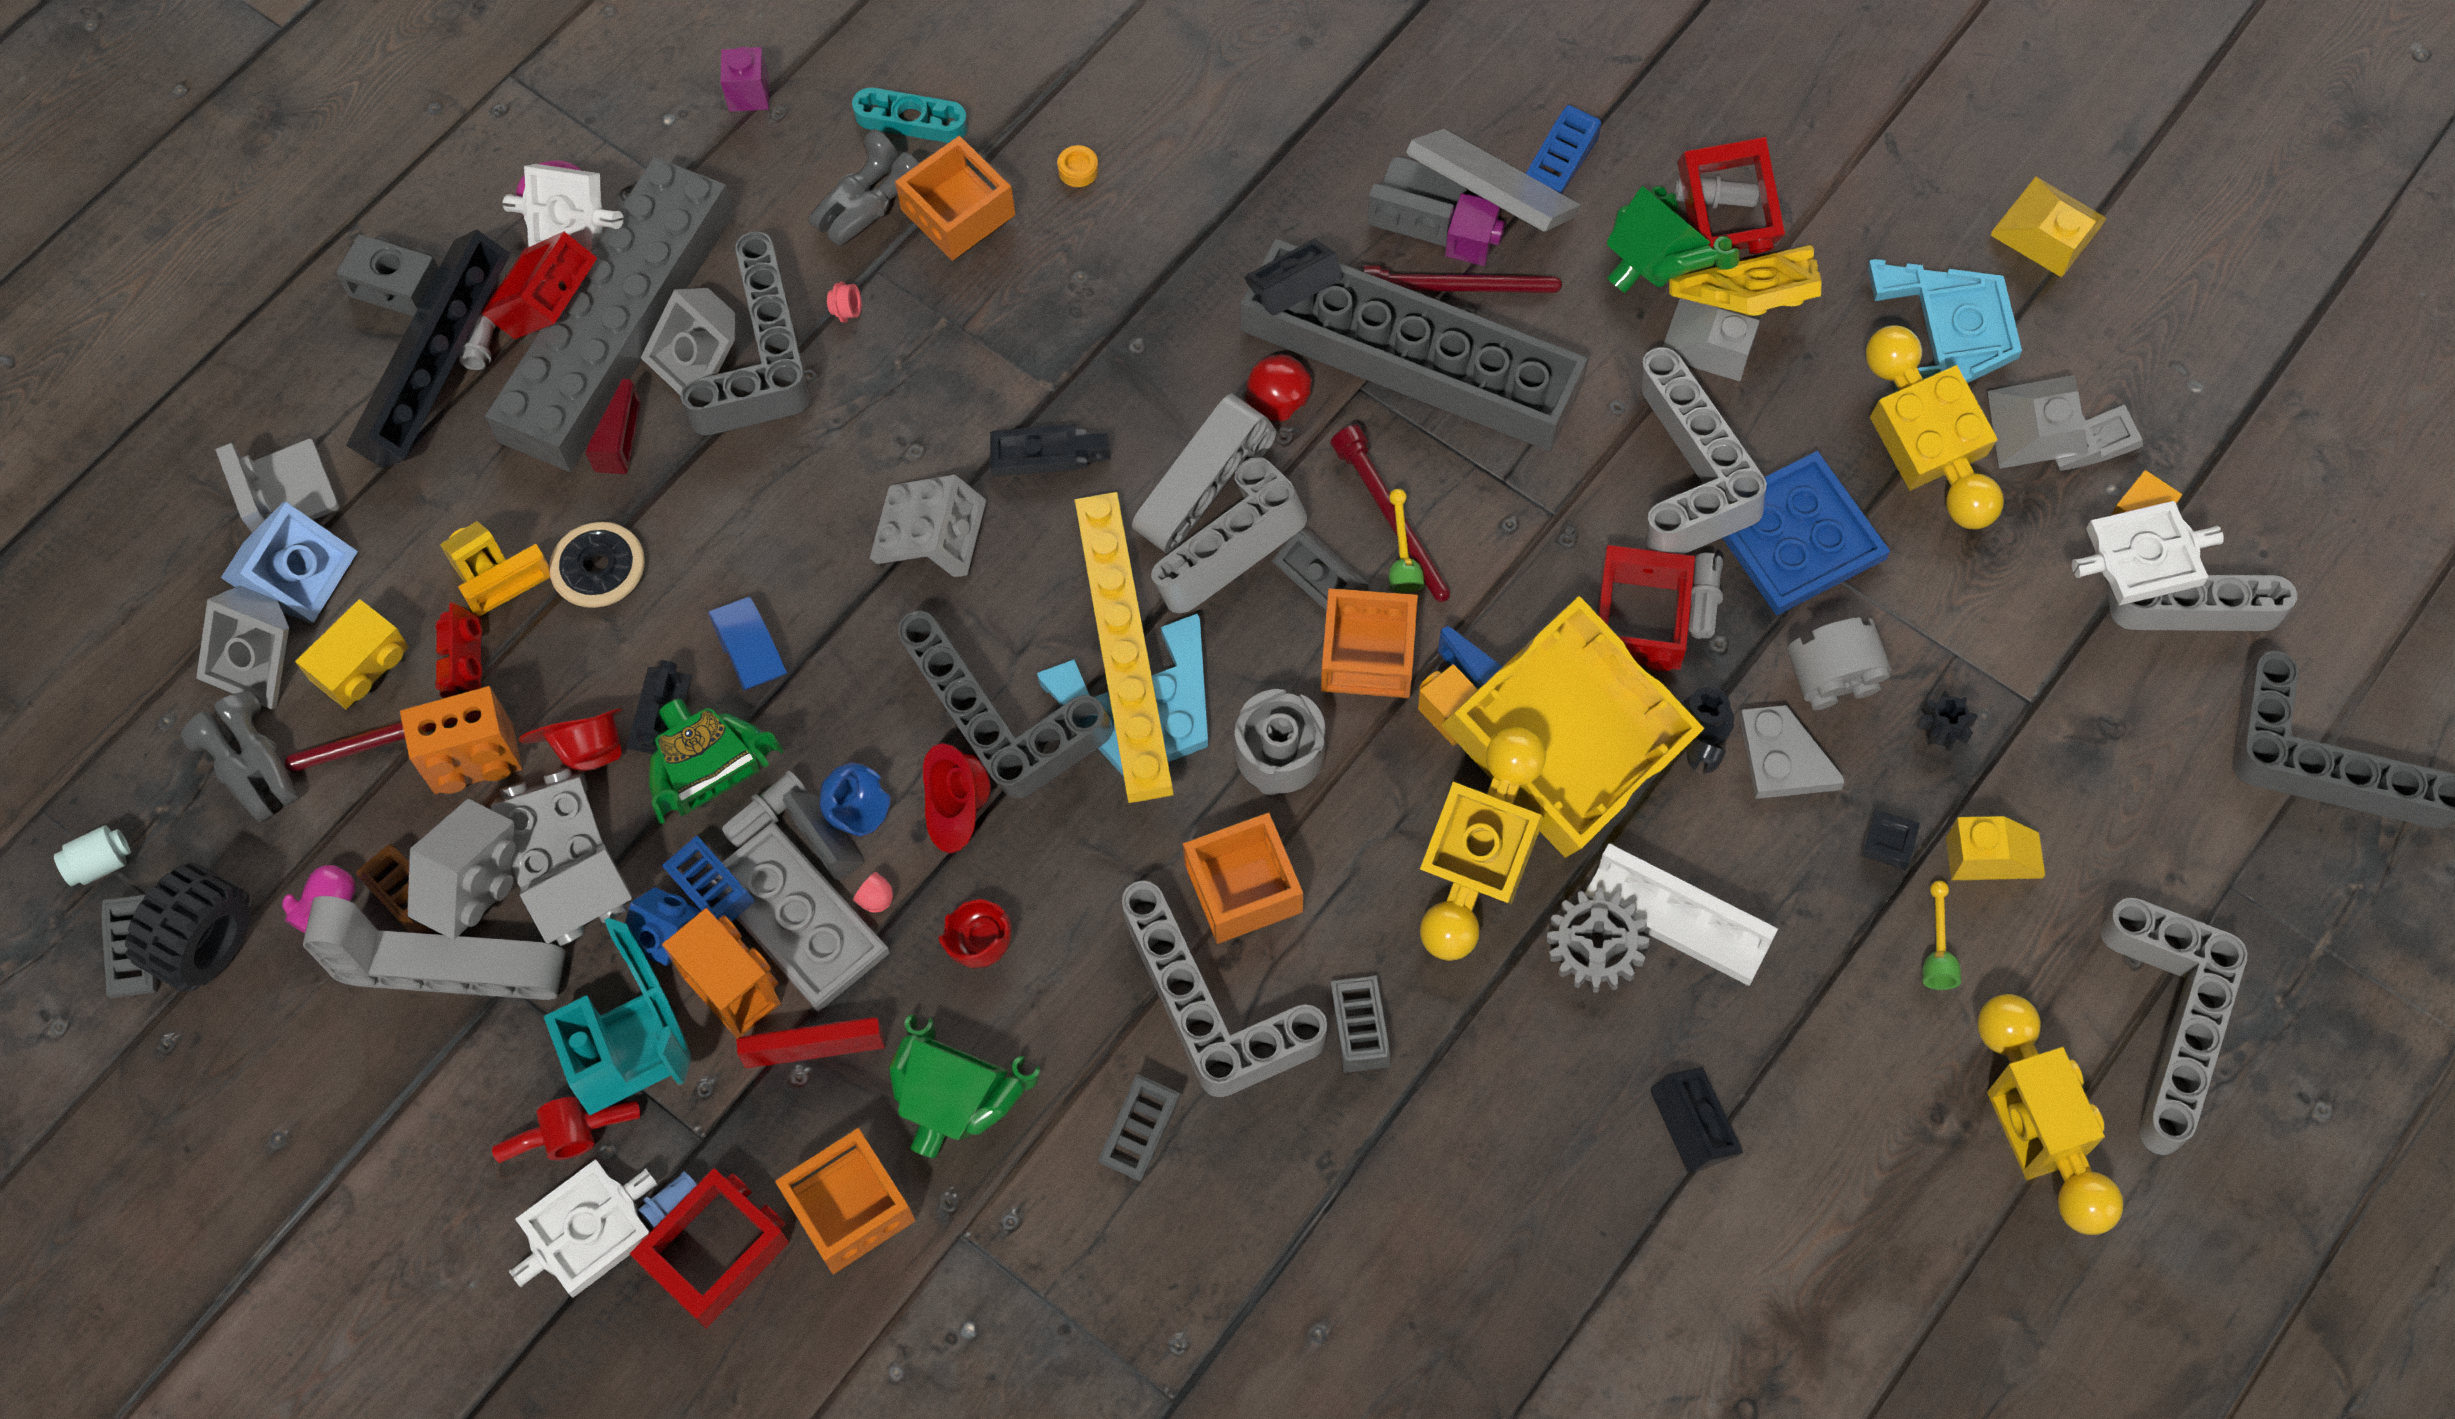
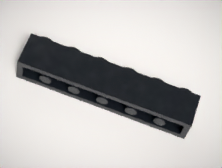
M477 229L453 241L346 444L347 447L380 468H386L402 462L406 458L511 254Z

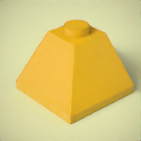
M2035 176L1992 230L1991 236L2062 278L2107 218Z

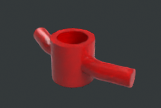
M577 1097L556 1099L542 1105L536 1111L539 1127L522 1132L492 1147V1154L498 1163H503L526 1151L545 1146L547 1158L550 1160L574 1158L590 1151L594 1147L591 1130L639 1119V1105L636 1100L610 1105L589 1116Z

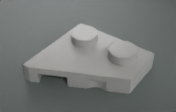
M1786 705L1744 709L1741 711L1739 719L1755 799L1838 791L1842 789L1844 785L1843 776Z

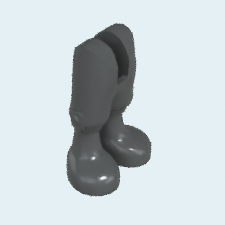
M876 129L871 130L865 136L864 148L868 159L863 168L858 173H850L842 177L808 218V222L819 232L828 231V238L838 247L847 243L877 218L879 219L885 215L889 207V201L898 195L895 181L919 164L908 153L903 152L898 156L891 141ZM890 173L878 188L869 191L874 183Z
M251 692L235 693L220 699L214 705V709L221 720L230 728L240 743L241 754H238L228 744L221 726L210 712L203 711L198 713L182 729L181 739L186 748L194 752L207 750L215 759L214 771L217 781L229 788L239 803L258 823H262L274 815L264 793H262L267 788L285 807L299 799L292 780L276 752L277 744L272 742L267 736L257 734L252 722L261 711V702L255 694Z

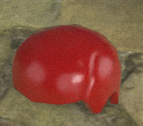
M1272 354L1257 362L1251 370L1247 380L1245 400L1248 405L1269 420L1286 421L1290 419L1294 411L1301 406H1306L1308 397L1311 394L1312 378L1304 364L1292 356Z
M984 899L967 901L945 916L943 935L938 937L939 943L956 963L972 969L989 967L1002 958L1010 945L1012 935L1011 920L1006 912L996 903Z

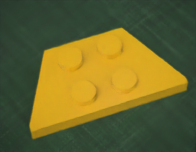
M1811 245L1740 261L1736 267L1729 270L1715 267L1670 279L1669 294L1674 297L1755 316L1766 313L1767 309L1779 306H1798L1803 304L1804 300L1821 296L1822 280L1820 272H1818L1817 260H1814V248Z

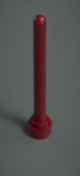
M1363 265L1362 272L1412 291L1556 293L1562 288V281L1556 276L1389 274V270H1381L1380 265Z
M1359 425L1348 426L1333 436L1330 445L1339 459L1345 460L1348 464H1353L1397 536L1395 506L1390 502L1388 488L1367 456L1369 451L1367 448L1368 439ZM1405 518L1408 556L1421 565L1424 582L1434 599L1438 602H1446L1450 598V590Z
M478 710L469 712L466 715L465 721L469 720L470 723L477 722L481 717V712ZM447 719L444 727L456 724L458 719ZM402 721L289 755L284 762L285 768L290 772H297L405 739ZM427 723L422 728L426 733L435 730L436 724Z

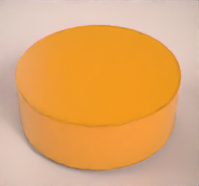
M1075 145L1068 147L1061 152L1057 160L1059 177L1069 186H1087L1098 176L1097 156L1093 150L1086 146Z

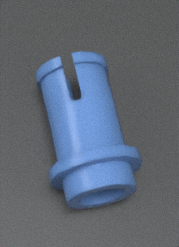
M683 1171L679 1177L652 1199L648 1196L644 1198L645 1204L638 1210L654 1229L697 1184Z

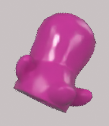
M324 865L316 868L310 874L300 900H296L292 894L284 897L282 906L287 915L285 922L305 934L313 899L319 896H331L351 902L356 892L352 876L334 865Z

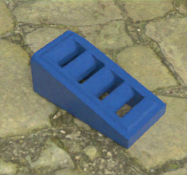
M1566 105L1526 174L1562 194L1599 140L1601 121L1575 107ZM1563 139L1578 147L1574 148L1566 143L1561 142V140ZM1554 153L1560 157L1569 160V162L1567 163L1555 156H1552L1551 154ZM1545 165L1562 174L1558 177L1542 168Z
M1446 626L1441 629L1438 646L1439 654L1449 667L1454 664L1477 689L1503 667L1451 627Z
M698 836L694 837L662 865L699 909L703 911L707 908L717 920L725 915L732 922L755 902L748 891ZM699 851L703 856L681 874L678 868ZM710 863L713 868L691 885L688 881ZM718 875L723 878L703 896L698 893ZM730 886L733 890L711 908L709 903Z

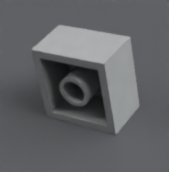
M467 799L410 848L408 917L453 940L469 926H475L482 918L484 912L497 900H503L508 895L513 885L511 865L516 848L513 842L514 821Z
M605 844L522 886L519 894L546 944L557 940L560 946L585 933L584 924L599 917L601 922L605 923L604 919L608 917L614 919L628 910L625 903L632 899L630 890Z

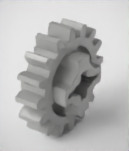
M1597 889L1594 900H1588L1583 891L1578 892V904L1576 906L1565 900L1562 902L1561 908L1565 916L1552 915L1551 925L1559 931L1547 933V943L1558 946L1549 952L1550 961H1563L1559 968V975L1565 977L1571 972L1575 974L1574 987L1579 988L1587 980L1591 981L1593 992L1598 993L1600 984L1604 981H1607L1612 990H1616L1618 988V976L1622 975L1625 979L1631 981L1634 979L1635 974L1631 964L1643 967L1646 957L1637 950L1648 949L1649 938L1638 935L1646 930L1647 923L1645 919L1635 921L1632 919L1636 914L1637 906L1631 904L1625 909L1620 906L1621 894L1616 893L1611 901L1604 900L1602 889ZM1590 914V918L1581 926L1572 925L1578 918ZM1607 915L1617 919L1624 928H1617L1608 919ZM1594 933L1602 934L1604 941L1602 948L1593 947L1592 938ZM1571 953H1579L1588 963V967L1579 963ZM1626 953L1617 964L1605 968V964L1615 955L1623 956Z

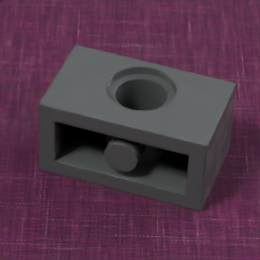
M358 234L336 275L349 297L414 317L439 268L434 257L422 249L414 248L410 250L397 246L383 237H376L374 239Z

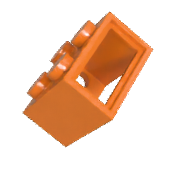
M960 136L953 139L895 181L901 210L952 261L1016 215L1011 185ZM966 158L997 187L995 190H992L967 165Z
M1329 588L1322 658L1321 692L1410 698L1418 595Z
M490 686L400 711L409 759L434 794L456 793L463 790L466 785L484 780L499 781L507 778L510 773L523 770L513 723ZM473 710L481 712V717L477 722L468 723L465 721L466 715ZM447 719H458L457 724L454 727H444V723ZM427 723L436 724L435 731L427 736L422 727Z
M1269 812L1183 843L1184 865L1217 944L1303 913V891Z
M705 908L662 943V946L680 976L734 1037L738 1039L781 1004L774 991V988L779 983L770 973L771 967L755 948L749 951L740 939L742 935L725 915L717 920Z
M859 1128L775 1181L833 1275L915 1222L909 1206ZM856 1145L857 1148H855L851 1152L847 1153L846 1155L836 1160L829 1166L825 1167L824 1169H822L815 1175L811 1176L804 1182L800 1183L796 1187H791V1185H793L794 1183L798 1182L799 1180L809 1175L819 1167L823 1166L830 1160L834 1159L841 1153Z

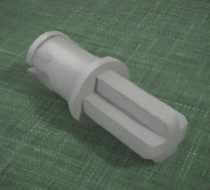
M1678 175L1675 188L1677 202H1685L1680 175ZM1716 175L1714 179L1700 178L1705 204L1711 205L1712 209H1716L1718 204L1747 207L1757 205L1759 186L1756 184L1721 181V176Z
M1702 553L1695 557L1688 629L1692 637L1696 639H1709L1714 635L1717 605L1723 600V593L1720 590L1723 559L1718 555L1715 557V564H1713V553Z
M787 771L781 779L760 796L754 794L751 797L753 802L723 826L722 831L724 835L736 847L743 845L769 822L776 823L778 821L777 816L786 809L782 800L785 793H807V790L791 771Z

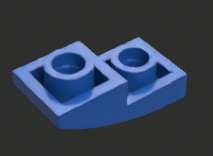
M750 596L708 612L724 653L729 655L743 692L787 674L773 640Z

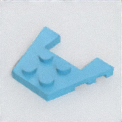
M1869 260L1868 273L1875 301L1919 295L1935 361V366L1917 368L1923 380L1957 365L1964 379L1969 383L2019 359L2022 348L2004 276L1949 269L1948 273L1924 270L1923 265L1907 263L1906 267L1885 265L1886 260ZM1894 382L1895 391L1897 392L1899 389Z
M1198 614L1161 627L1162 638L1175 665L1171 669L1152 675L1168 762L1208 747L1201 628ZM1075 660L1037 673L1040 686L1046 693L1049 692L1061 707L1078 696L1089 695ZM1106 692L1095 698L1101 702L1113 722V732L1110 739L1098 749L1123 775L1109 692ZM1098 715L1086 716L1081 721L1080 727L1083 729L1093 726L1098 719Z

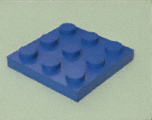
M1818 451L1764 477L1767 484L1764 511L1760 521L1722 538L1776 616L1885 561L1890 553L1886 544Z

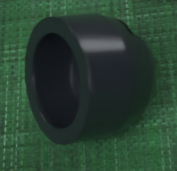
M1695 737L1688 747L1686 756L1688 764L1693 770H1696L1700 761L1705 762L1703 774L1711 773L1722 763L1726 749Z

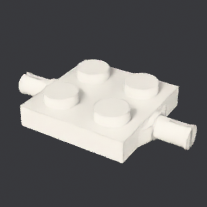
M541 164L524 166L525 190L523 197L507 194L503 199V203H508V205H503L505 211L522 213L524 215L528 228L529 247L565 231L592 253L603 236V226L619 229L623 224V220H618L623 218L620 211L602 209L600 173Z
M2175 501L2091 520L2086 530L2095 548V555L2073 559L2072 570L2073 572L2076 571L2074 573L2076 578L2099 572L2103 573L2109 581L2119 605L2203 586L2209 577L2200 559V548L2222 544L2224 539L2223 532H2220L2221 528L2219 526L2194 532L2182 519Z
M595 1159L515 1219L528 1236L533 1254L512 1270L510 1269L509 1273L514 1277L517 1284L523 1287L525 1283L545 1269L556 1276L568 1294L574 1298L628 1257L629 1253L650 1233L640 1220L634 1201L658 1184L645 1168L644 1171L624 1186H621L620 1183L607 1175Z

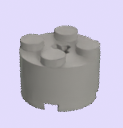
M1861 617L1822 626L1812 631L1814 636L1812 641L1803 645L1799 637L1787 647V652L1805 701L1811 703L1813 710L1831 707L1838 703L1837 696L1852 692L1856 699L1873 695L1881 690L1879 682L1888 679L1892 671L1875 623L1871 618H1868L1865 625H1863Z
M1271 689L1253 696L1244 704L1235 725V757L1240 772L1247 781L1266 795L1289 793L1308 785L1323 768L1325 721L1321 711L1308 697L1302 694L1297 696L1286 693V690Z

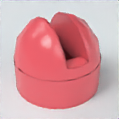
M874 872L856 892L853 901L867 911L882 912L892 902V887L884 877Z

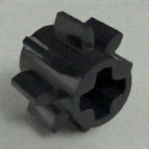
M1943 691L1937 703L1930 699L1925 701L1921 709L1925 715L1920 718L1917 728L1926 731L1929 738L1927 741L1928 745L1935 743L1945 746L1947 751H1951L1957 739L1963 743H1968L1973 734L1969 727L1973 726L1978 715L1973 712L1969 713L1966 697L1959 699L1949 696L1947 691Z

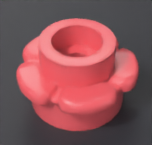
M843 281L835 283L833 290H830L827 294V307L830 314L839 317L842 323L848 322V318L859 317L862 308L858 287L855 284L846 285Z

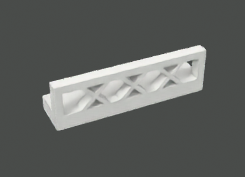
M1610 843L1602 855L1599 869L1585 892L1588 900L1595 899L1597 889L1603 890L1604 900L1611 901L1616 893L1621 894L1620 906L1625 909L1631 904L1637 906L1636 914L1632 919L1634 921L1645 919L1647 925L1646 930L1643 932L1750 986L1778 928Z

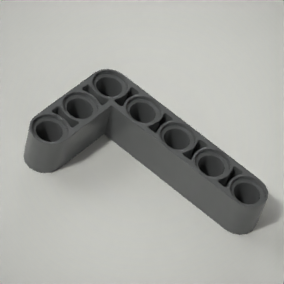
M763 232L746 233L738 239L735 245L761 364L696 379L689 382L683 388L681 402L689 424L697 434L713 435L795 415L806 409L810 403V392L780 267L772 240Z
M922 610L908 613L901 620L898 626V635L901 642L991 777L1008 796L1024 798L1032 794L1110 739L1113 732V722L1101 702L1089 695H1081L1072 699L1016 738L937 621L928 612ZM931 630L929 637L925 641L915 643L919 634ZM954 664L952 670L947 675L938 677V672L944 665ZM976 697V702L970 709L960 711V707L966 699ZM1098 715V719L1093 726L1080 728L1081 721L1086 716ZM1000 731L998 739L994 743L983 745V740L988 733ZM1060 740L1059 748L1055 752L1043 754V749L1048 742ZM1016 765L1023 766V770L1017 778L1006 780V774L1012 767Z
M2270 651L2260 657L2243 683L2233 755V770L2242 782L2252 786L2434 829H2444L2450 827L2455 822V774L2291 736L2299 675L2298 666L2291 656L2281 651ZM2265 674L2272 676L2277 683L2270 681L2266 678ZM2259 713L2269 717L2272 723L2262 719ZM2253 753L2264 757L2267 763L2259 761ZM2299 764L2307 766L2313 774L2305 772ZM2346 775L2356 779L2359 785L2352 783ZM2393 786L2400 788L2405 796L2396 792ZM2439 796L2445 798L2450 803L2451 807L2444 804L2439 798Z

